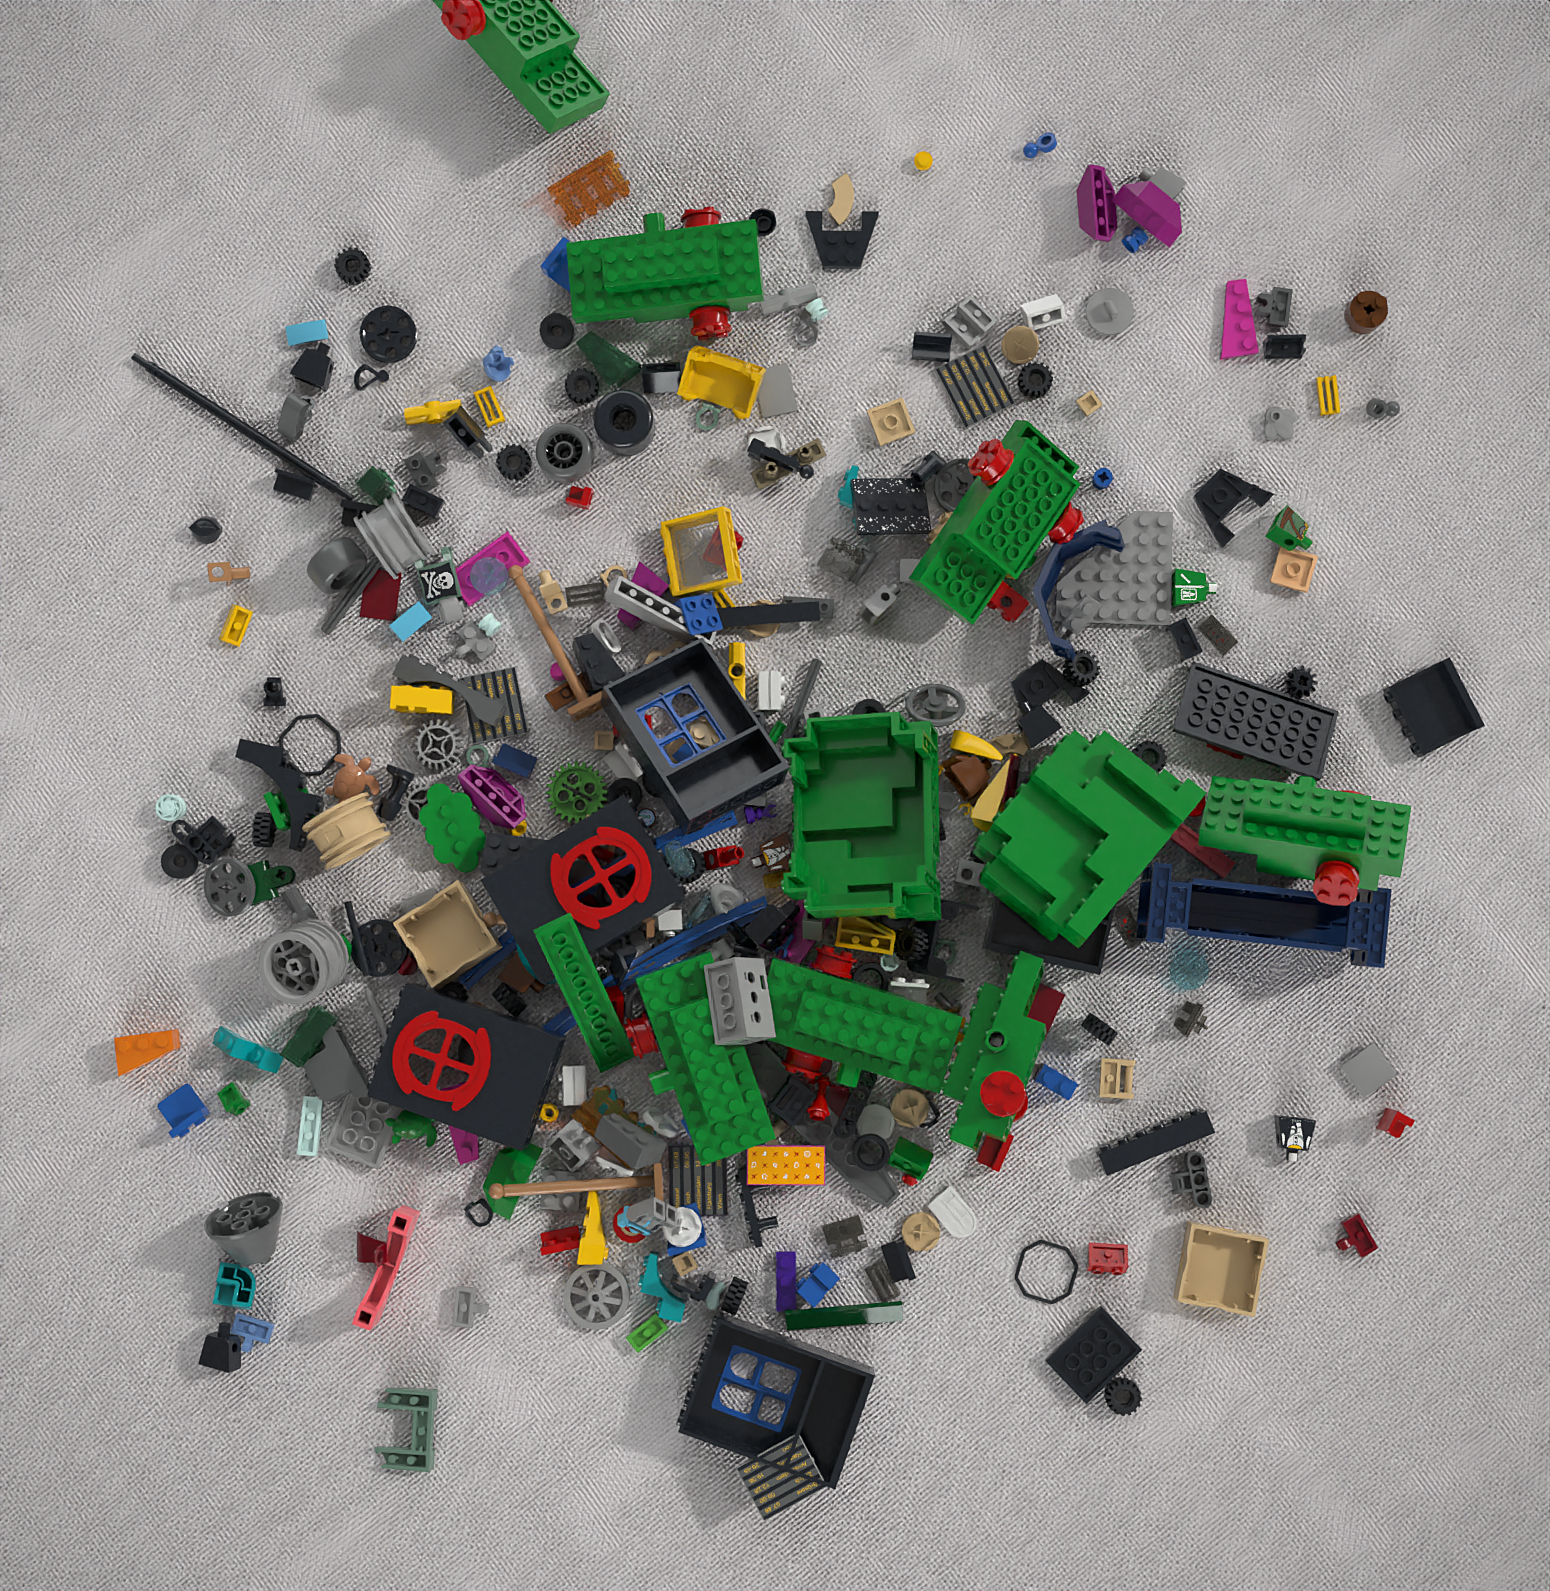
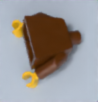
M954 755L943 761L942 765H938L940 769L939 776L943 772L963 801H968L959 806V810L962 806L968 807V811L963 815L969 814L970 807L976 805L977 800L988 787L987 781L991 777L987 770L992 767V764L987 758L979 761L976 756L969 758L967 755Z

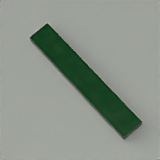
M902 1301L785 1310L787 1330L903 1321Z

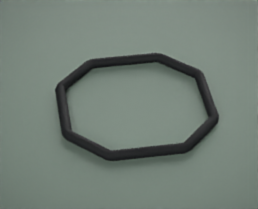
M319 714L299 715L279 737L280 748H284L283 738L299 719L318 718L336 733L337 753L321 771L302 772L291 761H289L288 765L295 771L306 774V776L321 775L335 761V756L341 754L340 733Z
M1038 1240L1022 1250L1015 1272V1280L1025 1297L1047 1304H1055L1071 1294L1078 1271V1264L1068 1247L1045 1240ZM1041 1243L1066 1251L1075 1267L1068 1292L1052 1301L1026 1293L1018 1278L1025 1252Z

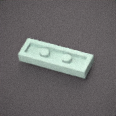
M314 1096L303 1097L297 1155L318 1156L324 1101Z

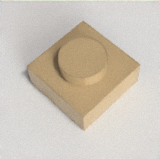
M1092 390L1075 402L1086 417L1103 405Z
M594 731V750L614 751L613 731Z
M690 1250L672 1258L680 1277L698 1268Z

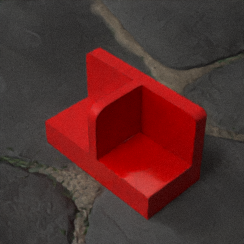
M1386 1108L1376 1128L1395 1138H1400L1405 1127H1412L1415 1120L1399 1111Z

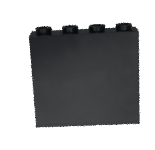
M1450 657L1383 689L1385 701L1391 705L1395 720L1399 721L1402 726L1401 732L1403 736L1408 738L1411 744L1410 749L1418 758L1485 726Z

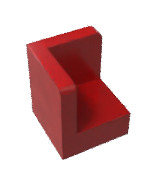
M572 486L569 497H566L565 501L568 505L589 510L594 491L586 486L584 489Z

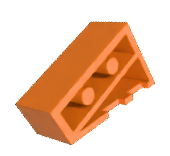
M174 1029L114 1038L118 1076L127 1075L156 1059L180 1049L179 1030Z

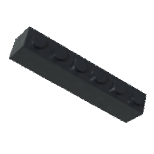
M1196 1108L1189 1111L1190 1115L1173 1117L1170 1123H1158L1150 1131L1144 1129L1136 1132V1136L1132 1138L1123 1137L1117 1140V1144L1112 1146L1106 1144L1099 1147V1151L1095 1153L1104 1174L1109 1176L1214 1134L1215 1130L1207 1111Z

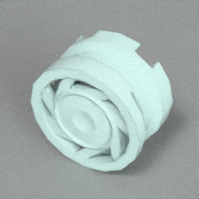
M166 794L158 799L155 809L161 819L174 822L180 820L185 815L186 804L181 797Z

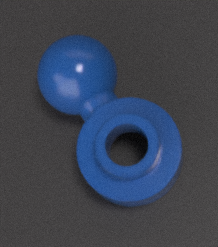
M1047 132L1038 138L1036 144H1026L1023 148L1024 155L1027 158H1034L1038 151L1044 153L1051 152L1057 146L1055 135Z

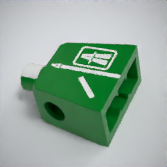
M1177 568L1172 571V608L1203 603L1206 601V594H1216L1217 592L1216 583H1206L1205 573Z

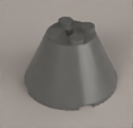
M270 1192L246 1194L228 1201V1206L221 1210L219 1208L215 1209L207 1217L204 1229L208 1237L240 1263L242 1268L257 1263L266 1264L271 1260V1256L276 1250L283 1210L282 1200L279 1196L274 1197Z

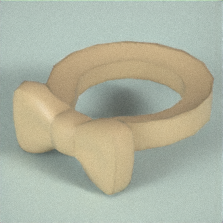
M613 565L606 570L605 574H600V578L607 588L609 586L607 578L612 570H620L623 573V578L627 579V573L623 567Z

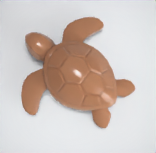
M338 754L335 756L334 760L344 764L345 767L338 771L333 787L327 788L325 790L326 794L334 795L335 798L339 799V803L359 795L364 790L365 785L369 786L373 795L379 793L378 780L374 776L365 775V771L371 766L370 757L361 759L358 765H355L353 757L348 754Z

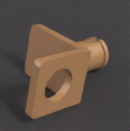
M230 562L207 564L209 582H226V585L230 586L233 579H250L249 566L231 568ZM215 567H220L224 574L218 578L213 575L212 570Z

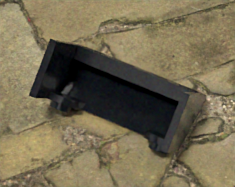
M941 899V919H954L958 915L959 907L978 911L979 906ZM915 919L914 927L925 931L928 935L926 939H929V943H926V946L929 947L925 949L927 953L922 955L923 959L919 960V962L907 961L908 969L915 973L964 983L965 979L946 975V962L941 958L933 957L941 920L917 921Z

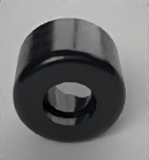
M628 389L612 391L601 398L594 410L593 424L602 446L612 454L624 457L634 456L644 451L652 442L656 428L654 415L648 401L639 393ZM631 412L634 414L635 424L630 430L619 431L614 427V421L620 413Z

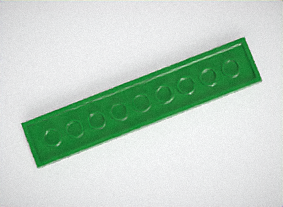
M568 913L534 929L535 936L600 1073L635 1057L572 915Z

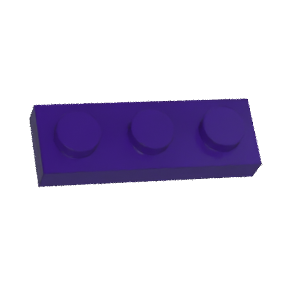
M776 1251V1311L796 1310V1293L794 1292L796 1290V1251Z

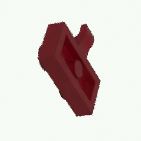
M1359 1213L1340 1222L1348 1237L1335 1242L1339 1250L1344 1251L1353 1245L1359 1257L1363 1258L1378 1249Z

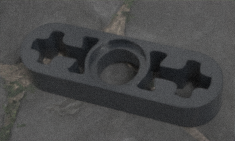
M176 820L172 824V833L203 864H213L217 861L218 852L189 822ZM178 825H185L183 829L187 833H190L191 831L192 833L187 836L183 832H178ZM196 836L199 838L200 843L197 847L193 848L190 845V840ZM203 848L206 852H212L210 855L212 859H204L206 855L199 850Z

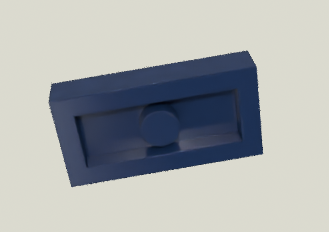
M503 743L498 755L494 756L492 763L529 779L538 759Z

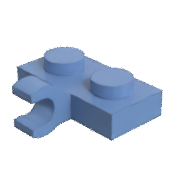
M237 1313L230 1333L245 1337L241 1351L249 1353L253 1348L254 1340L266 1344L270 1342L275 1324Z

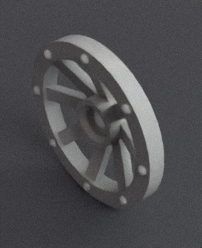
M603 1262L602 1264L582 1265L570 1275L566 1282L563 1294L564 1305L569 1316L580 1326L593 1330L605 1329L617 1323L625 1314L630 1300L629 1285L621 1271L611 1264ZM600 1270L596 1286L593 1285L587 1271ZM608 1272L617 1280L603 1289L602 1285L605 1274ZM580 1275H582L589 1291L573 1286L575 1280ZM621 1285L623 1299L606 1296V1294ZM571 1292L586 1297V1299L573 1306ZM594 1294L599 1296L598 1300L593 1299ZM604 1302L621 1305V1307L612 1316ZM590 1305V1310L587 1319L583 1318L576 1312L581 1308ZM596 1307H599L606 1320L593 1321Z

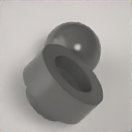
M1379 398L1371 399L1366 406L1367 414L1373 418H1381L1385 413L1393 417L1400 411V406L1397 402L1391 401L1386 404L1384 400Z

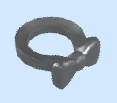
M799 320L800 325L795 332L797 342L803 346L814 344L818 337L816 329L818 323ZM805 325H810L814 332V337L810 342H803L799 337V332Z

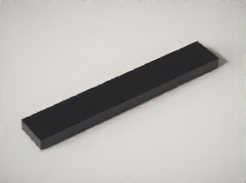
M819 601L717 608L723 628L820 621Z

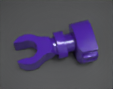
M771 804L762 810L757 808L756 811H753V808L750 806L744 807L747 824L755 823L756 818L760 820L762 817H776L778 814L771 815L769 813V809L776 807V805Z

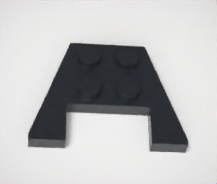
M805 211V217L808 221L822 268L861 269L879 217V211H862L861 231L822 230V211Z
M1221 468L1193 496V499L1220 548H1223L1235 536L1221 522L1224 517L1246 495L1262 508L1274 494L1259 488L1255 484H1250Z
M1039 659L1010 682L1017 704L1027 700L1032 708L1036 705L1045 704L1063 689L1075 704L1090 694L1088 690L1080 685L1076 687L1075 682L1070 684V678L1066 680V676L1043 659Z

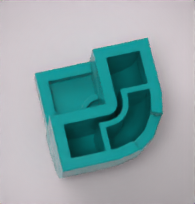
M221 1262L216 1280L217 1286L213 1304L232 1307L233 1309L251 1310L256 1292L254 1274L247 1267L242 1268L238 1264Z

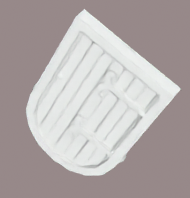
M951 1185L927 1205L947 1228V1231L955 1237L966 1238L976 1230L977 1217Z

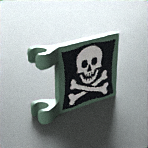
M451 547L441 548L443 562L425 566V561L422 558L414 562L426 606L436 604L440 600L451 596L456 598L462 597Z

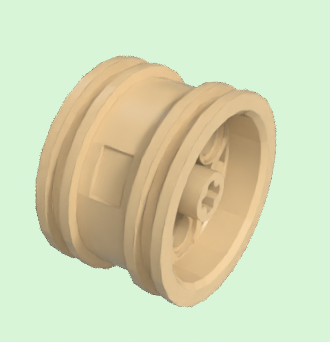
M368 792L351 797L329 808L302 827L304 832L309 831L307 835L308 840H314L322 855L319 859L321 862H326L324 866L326 871L352 861L392 836L390 831L385 832L386 824L380 823L372 809L374 807L373 801L367 800L370 797Z

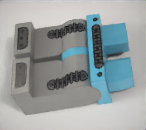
M652 1197L631 1206H624V1213L617 1216V1224L622 1228L629 1227L630 1232L634 1234L639 1232L647 1236L650 1235V1231L656 1232L663 1226L670 1229L676 1228L677 1208Z

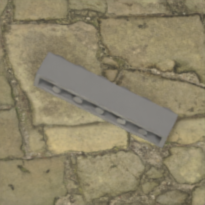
M618 576L609 583L604 596L605 600L685 643L703 637L709 647L712 646L717 631L690 636L680 608L622 576Z

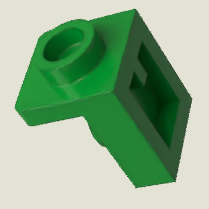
M231 1082L217 1093L225 1110L235 1116L243 1113L251 1105L248 1100L244 1099L234 1082Z

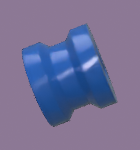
M1107 468L1098 469L1092 477L1093 486L1099 490L1106 489L1113 480L1112 472Z

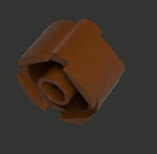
M1362 291L1358 293L1345 309V322L1357 334H1368L1376 330L1388 315L1387 299L1375 291Z

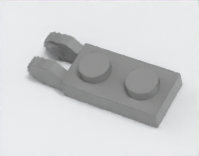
M1085 594L1063 620L1055 636L1061 638L1066 629H1069L1071 632L1065 640L1072 642L1076 635H1079L1102 607L1101 604Z

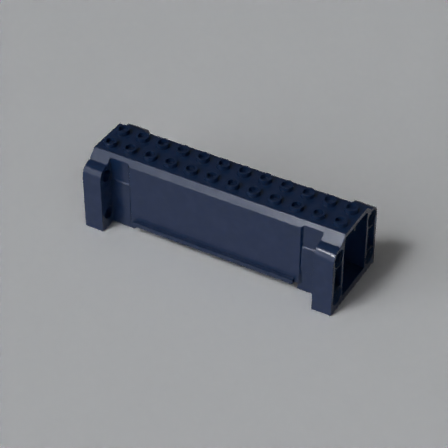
M1153 862L1149 863L1143 870L1136 921L1137 941L1164 943L1166 929H1172L1173 931L1187 932V935L1314 950L1342 952V949H1350L1351 965L1373 968L1385 967L1392 889L1378 887L1377 891L1359 888L1355 902L1352 901L1347 906H1338L1318 901L1313 891L1192 878V882L1171 881L1172 864Z

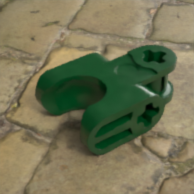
M269 860L247 865L256 883L255 897L251 906L278 898L277 888L291 884L295 880L296 873L294 869L284 865L271 868ZM283 872H287V875L281 878ZM243 873L240 874V878H245Z

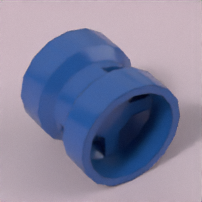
M1136 226L1130 235H1126L1122 239V243L1130 253L1134 254L1139 250V246L1144 245L1149 239L1147 234L1140 227Z

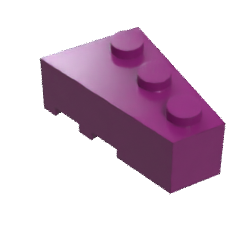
M639 561L631 582L663 598L669 590V585ZM620 608L617 615L618 620L632 632L643 621Z

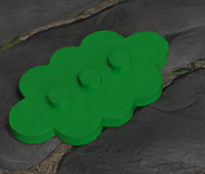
M434 783L428 788L426 793L428 804L420 809L418 815L420 823L426 827L425 839L430 845L434 846L433 854L437 861L443 864L453 862L456 869L460 872H471L478 865L479 860L476 852L484 848L486 835L479 828L480 817L475 811L471 810L472 801L467 794L463 792L452 793L444 783Z

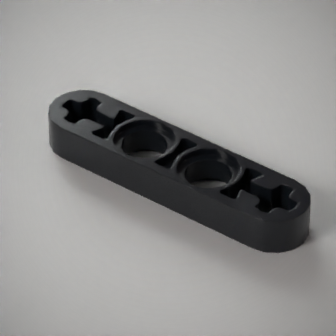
M861 1071L858 1084L859 1082L860 1084L864 1083L865 1077H863V1074H868L869 1071ZM869 1072L872 1081H867L865 1085L869 1089L858 1084L856 1088H852L835 1125L834 1132L838 1138L847 1139L852 1135L876 1083L877 1074ZM856 1090L864 1091L865 1097L863 1100L855 1098ZM849 1107H854L857 1111V1115L854 1118H850L847 1115ZM844 1117V1119L853 1122V1124L851 1125L850 1123H848L846 1127L848 1133H844L843 1135H841V1130H839V1127H843L845 1125L846 1121H842Z

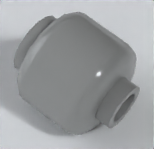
M455 596L440 600L438 606H436L440 621H444L446 624L461 620L463 618L462 612L466 611L463 601H458Z

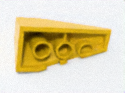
M1010 758L979 797L975 807L971 809L970 817L973 820L974 826L986 833L994 823L992 821L993 817L998 811L1002 813L1005 810V804L1002 802Z
M589 1191L586 1206L587 1214L583 1223V1230L585 1231L580 1240L577 1264L580 1265L602 1264L604 1259H608L609 1248L606 1247V1236L598 1191Z

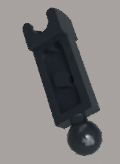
M756 438L752 439L747 450L749 452L748 457L759 462L761 459L774 462L777 466L797 474L799 472L803 479H810L814 475V469L811 465L805 464L802 466L796 457L781 454L774 447H766L765 442Z

